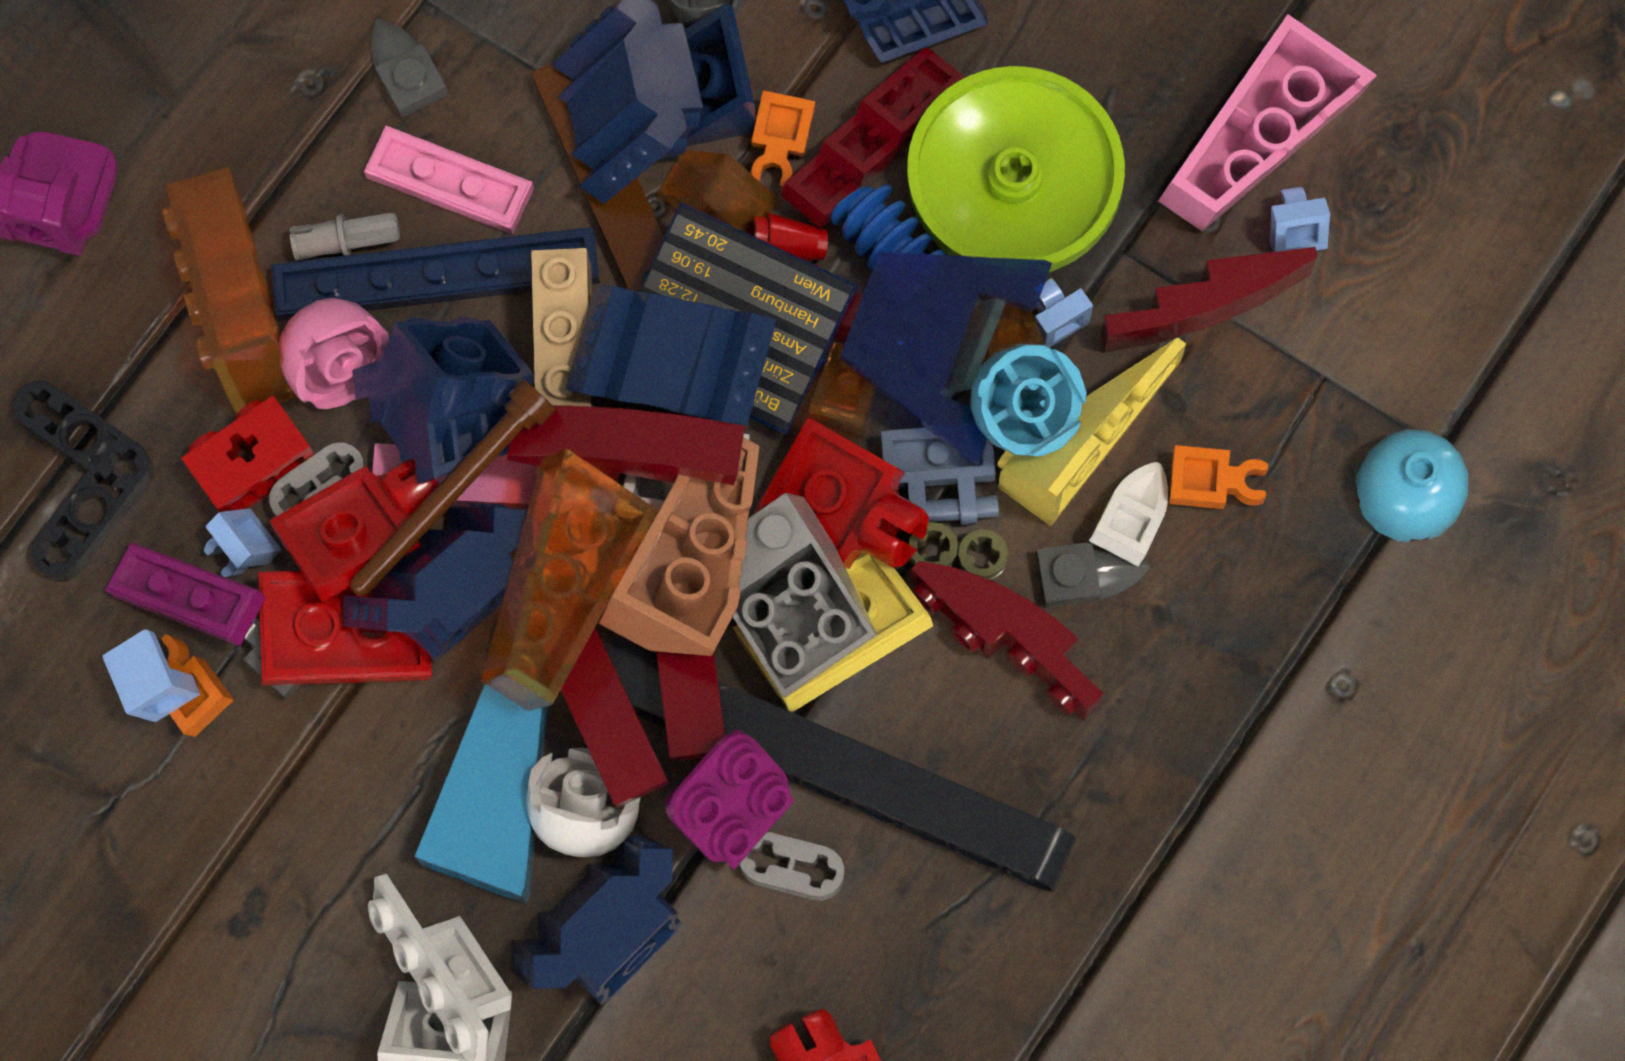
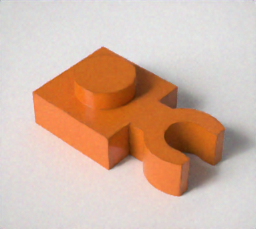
M763 90L751 144L752 147L765 149V154L759 156L752 166L753 185H760L761 176L765 169L775 167L782 173L780 179V190L782 191L785 182L792 177V167L788 161L789 154L803 158L805 156L816 107L815 101Z
M1175 445L1172 456L1169 504L1224 509L1227 494L1235 495L1240 502L1246 505L1256 506L1263 504L1266 498V491L1250 489L1245 483V478L1250 475L1265 476L1268 470V463L1258 459H1251L1243 462L1238 467L1229 466L1230 450Z
M165 634L161 639L169 650V656L166 660L169 668L193 675L201 694L169 715L183 734L196 737L234 699L205 659L192 656L189 659V650L184 641Z

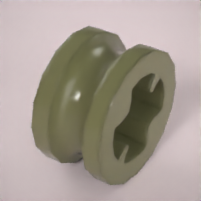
M930 522L924 540L913 534L911 535L909 545L916 549L926 547L927 538L932 537L940 539V547L946 544L949 551L940 553L939 561L937 562L927 561V553L920 556L917 550L910 559L912 566L919 561L950 567L954 566L958 554V541L956 535L949 527L942 523Z
M990 529L971 531L962 539L959 545L957 562L959 569L995 581L1006 568L1008 556L1006 543L998 533ZM979 544L991 546V556L998 558L994 565L988 561L986 569L975 567V557L967 554L971 548L977 552Z

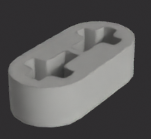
M344 442L333 443L324 447L280 478L273 485L269 494V503L275 516L285 512L283 509L288 506L285 496L289 492L295 491L297 495L302 496L316 487L315 490L305 496L303 500H306L340 481L342 478L336 475L321 484V482L333 474V469L330 465L333 461L339 459L343 464L353 461L349 466L351 474L366 466L360 452L350 444Z
M767 832L739 864L742 874L749 882L760 887L810 900L824 901L830 899L840 891L844 883V865L841 857L834 850L826 846L772 832ZM763 845H769L773 848V857L787 861L789 864L788 868L769 865L766 873L756 872L755 861L748 859L751 852L760 853ZM818 859H823L828 862V871L836 875L834 880L826 879L822 882L821 888L811 886V878L808 874L795 871L796 864L815 867Z

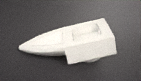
M1154 462L1134 470L1122 480L1111 496L1089 540L1090 542L1139 567L1165 516L1168 504V484L1162 464Z

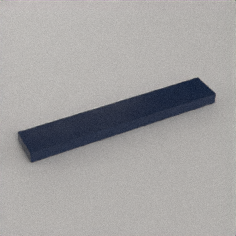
M594 227L271 264L275 316L278 321L290 320L300 309L317 300L327 298L355 302L366 311L532 292L531 250L587 248L591 263L592 284H600Z

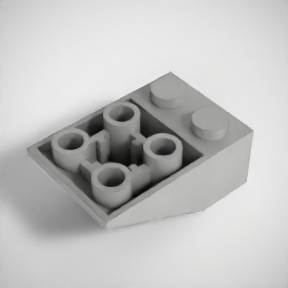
M784 493L748 518L745 539L747 540L746 553L742 561L739 588H741L739 605L733 618L783 698H786L878 634L834 543L804 497Z

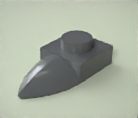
M376 19L371 36L372 60L377 75L401 119L449 95L447 87L424 45L419 44L414 37L401 27L382 19Z
M1092 542L1037 549L1036 552L1044 608L1098 601L1116 596L1136 584L1150 569L1149 562L1144 559L1138 567L1101 547H1093Z

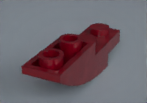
M923 561L917 562L911 568L910 583L915 586L911 590L929 613L934 615L939 610L954 624L950 629L952 634L968 651L975 653L979 649L990 659L1005 644L1009 648L1006 655L1015 667L1028 677L1035 673L1050 687L1046 691L1047 696L1068 716L1075 712L1085 721L1100 706L1104 693L1069 660L1076 652L1079 638L1056 618L1025 597L977 574Z

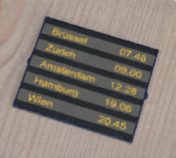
M680 202L649 270L642 276L643 283L639 291L775 318L776 323L750 418L789 435L820 367L827 362L826 354L858 285Z

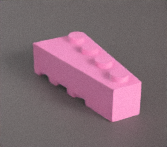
M1287 14L1158 202L1203 232L1356 101L1377 75Z

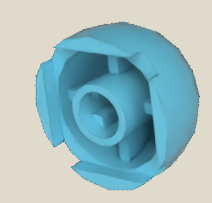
M1017 344L994 353L979 368L971 386L970 408L977 428L993 445L1015 455L1044 456L1061 449L1077 433L1081 424L1078 419L1081 414L1082 403L1086 404V389L1078 368L1065 354L1044 345Z
M1405 429L1387 435L1368 451L1356 476L1357 495L1360 500L1359 507L1363 517L1377 532L1396 541L1410 542L1411 539L1422 540L1425 538L1429 540L1440 536L1456 522L1468 498L1469 473L1462 455L1447 439L1428 430Z

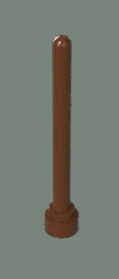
M524 378L508 394L511 398L505 406L508 412L352 578L351 589L355 594L359 596L369 594L524 427L530 430L536 422L542 425L554 413L556 408Z

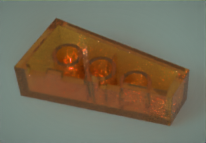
M229 166L166 185L171 207L162 209L171 239L179 238L182 249L174 251L173 255L182 282H191L193 292L185 294L184 298L193 325H202L204 336L196 338L195 341L204 369L215 368L235 414L247 404L255 400L265 401L272 395L278 403L297 398L298 396L289 387L283 375L281 366L284 359L278 345L281 333L270 306L273 304L259 262L255 261L259 260L243 201Z
M568 449L559 451L541 461L481 679L483 683L527 711L554 703L659 510Z

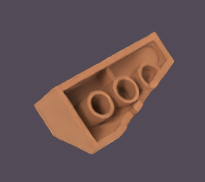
M743 437L738 473L734 486L682 475L678 476L615 589L599 622L600 625L649 651L712 656L739 605L741 590L739 584L742 561L746 553L747 540L745 539L749 509L752 506L759 445Z

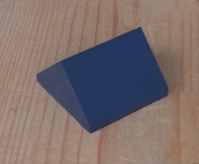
M724 4L685 29L703 105L698 127L691 130L687 138V146L752 134L754 132L756 123L755 105L733 5Z

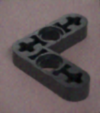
M33 381L19 389L14 398L13 409L16 417L30 433L87 471L36 537L32 545L31 556L35 566L48 579L55 582H65L75 578L82 572L141 496L153 478L154 466L147 452L133 439L53 384L46 381ZM48 399L47 403L63 419L57 427L51 419L41 413L34 416L33 411L29 407L34 400L43 403ZM81 425L96 427L98 439L90 449L77 451L70 447L69 438L75 428ZM135 456L134 463L138 467V471L133 476L128 473L120 476L114 486L121 495L118 499H115L105 487L98 484L102 479H105L111 487L120 474L115 464L120 459L129 462ZM93 497L104 499L108 505L107 513L100 522L85 524L80 521L78 515L82 503ZM69 522L80 534L88 537L84 543H81L76 536L68 543L72 535L65 529V526ZM68 543L66 551L70 554V559L65 564L57 560L50 566L52 558L47 554L48 550L53 545L61 549Z

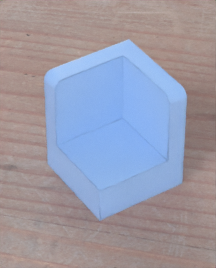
M142 630L102 655L124 710L128 715L157 722L201 695L193 675L169 668L157 637L152 631Z

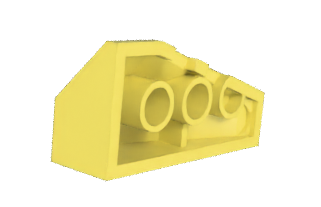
M1178 337L1087 395L1086 404L1082 403L1081 414L1078 419L1081 422L1079 429L1061 449L1044 456L1015 455L1005 451L997 463V466L1002 469L998 488L1051 527L1181 362L1186 343Z

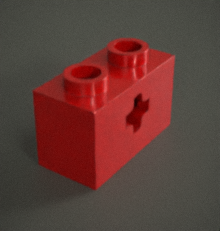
M272 395L265 401L255 400L244 406L236 414L235 421L218 433L210 431L197 438L190 445V452L181 457V459L218 512L252 508L269 496L273 485L280 478L309 459L314 453ZM245 449H249L255 456L247 463L239 455Z

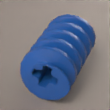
M889 184L875 190L872 187L865 186L852 192L839 202L832 211L830 220L833 225L843 226L841 233L844 239L849 242H856L854 247L856 254L861 258H869L867 264L872 274H882V286L888 291L896 290L894 300L896 303L901 304L915 296L929 284L936 275L937 267L944 259L945 253L943 250H937L928 255L924 253V250L932 241L929 233L914 239L911 237L912 232L919 224L916 217H911L902 222L898 221V217L904 211L906 205L903 201H897L886 206L884 202L893 191Z

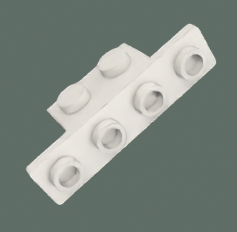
M383 874L375 877L373 900L368 903L369 917L374 929L380 934L385 933L393 946L394 956L399 968L404 973L410 972L414 978L425 1009L429 1013L435 1012L444 1025L445 1036L451 1050L455 1054L461 1053L466 1061H486L488 1030L482 1020L509 1011L512 999L511 992L460 916L422 929L388 875Z

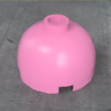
M337 298L317 300L300 309L288 321L279 338L277 349L278 362L287 384L304 403L305 401H310L316 408L325 410L344 406L356 399L352 370L378 361L389 342V335L371 314L355 302Z

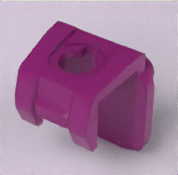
M35 132L26 136H20L14 143L9 157L4 156L0 165V238L11 241H24L59 249L63 253L81 256L86 240L96 235L102 227L118 175V164L114 154L107 147L100 144L49 132Z
M734 730L716 743L664 802L667 804L666 813L670 821L702 855L713 862H724L734 871L795 800L791 796L788 778L784 771L755 739L741 730Z

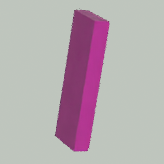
M130 542L105 589L106 592L119 600L237 646H241L266 598L257 589Z

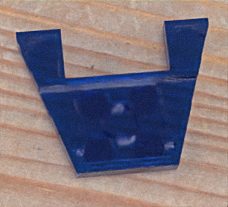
M879 252L840 359L894 403L896 401L922 422L921 425L936 437H941L956 449L959 455L967 462L977 465L980 462L988 439L977 428L970 406L942 395L979 293L1033 312L1036 309L1052 263L1046 260Z

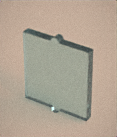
M997 297L986 301L977 299L973 305L955 310L922 393L930 399L941 396L950 399L954 393L971 389L1000 319L1005 301Z

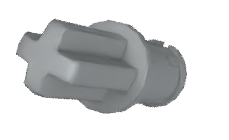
M394 213L346 220L344 214H337L336 220L311 225L291 226L289 228L291 248L296 261L338 253L348 256L351 255V249L395 242L400 239L399 222Z

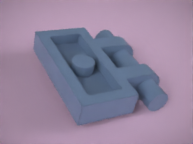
M976 423L881 431L882 459L905 472L899 482L898 489L907 488L908 500L926 511L929 516V523L960 520V525L977 524L978 518L999 517L997 495L976 497L974 483L995 481L996 477L993 444L977 428ZM957 484L958 498L926 501L925 487Z

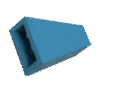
M509 667L507 673L491 668L414 857L422 867L527 905L531 894L536 833L528 817L526 798L531 769L544 755L549 699L544 687L538 685L540 678L516 667Z

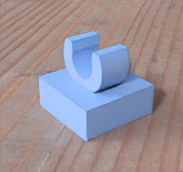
M1303 187L1281 190L1284 204L1271 207L1269 242L1272 252L1316 247V251L1327 249L1330 211L1326 199L1307 200Z
M1051 278L1033 289L1036 296L1032 298V302L1039 314L1035 316L1032 334L1040 345L1050 348L1090 324L1093 305L1081 288L1065 298L1059 286Z
M251 508L218 512L205 526L213 536L204 548L207 556L221 554L224 551L230 559L228 565L220 572L223 577L241 575L248 567L269 564L282 551Z

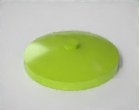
M1024 66L998 67L980 71L956 82L941 93L926 109L918 122L910 143L907 165V182L911 203L919 222L926 233L930 234L932 240L944 252L962 264L981 272L1006 277H1026L1048 273L1074 262L1087 253L1101 239L1112 223L1121 200L1125 178V160L1120 137L1114 123L1100 103L1078 84L1050 71Z

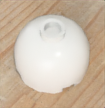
M571 748L567 758H558L554 761H551L552 753L542 757L531 769L526 798L528 817L537 837L549 848L575 857L601 856L616 849L634 828L638 816L640 798L620 808H616L588 748Z

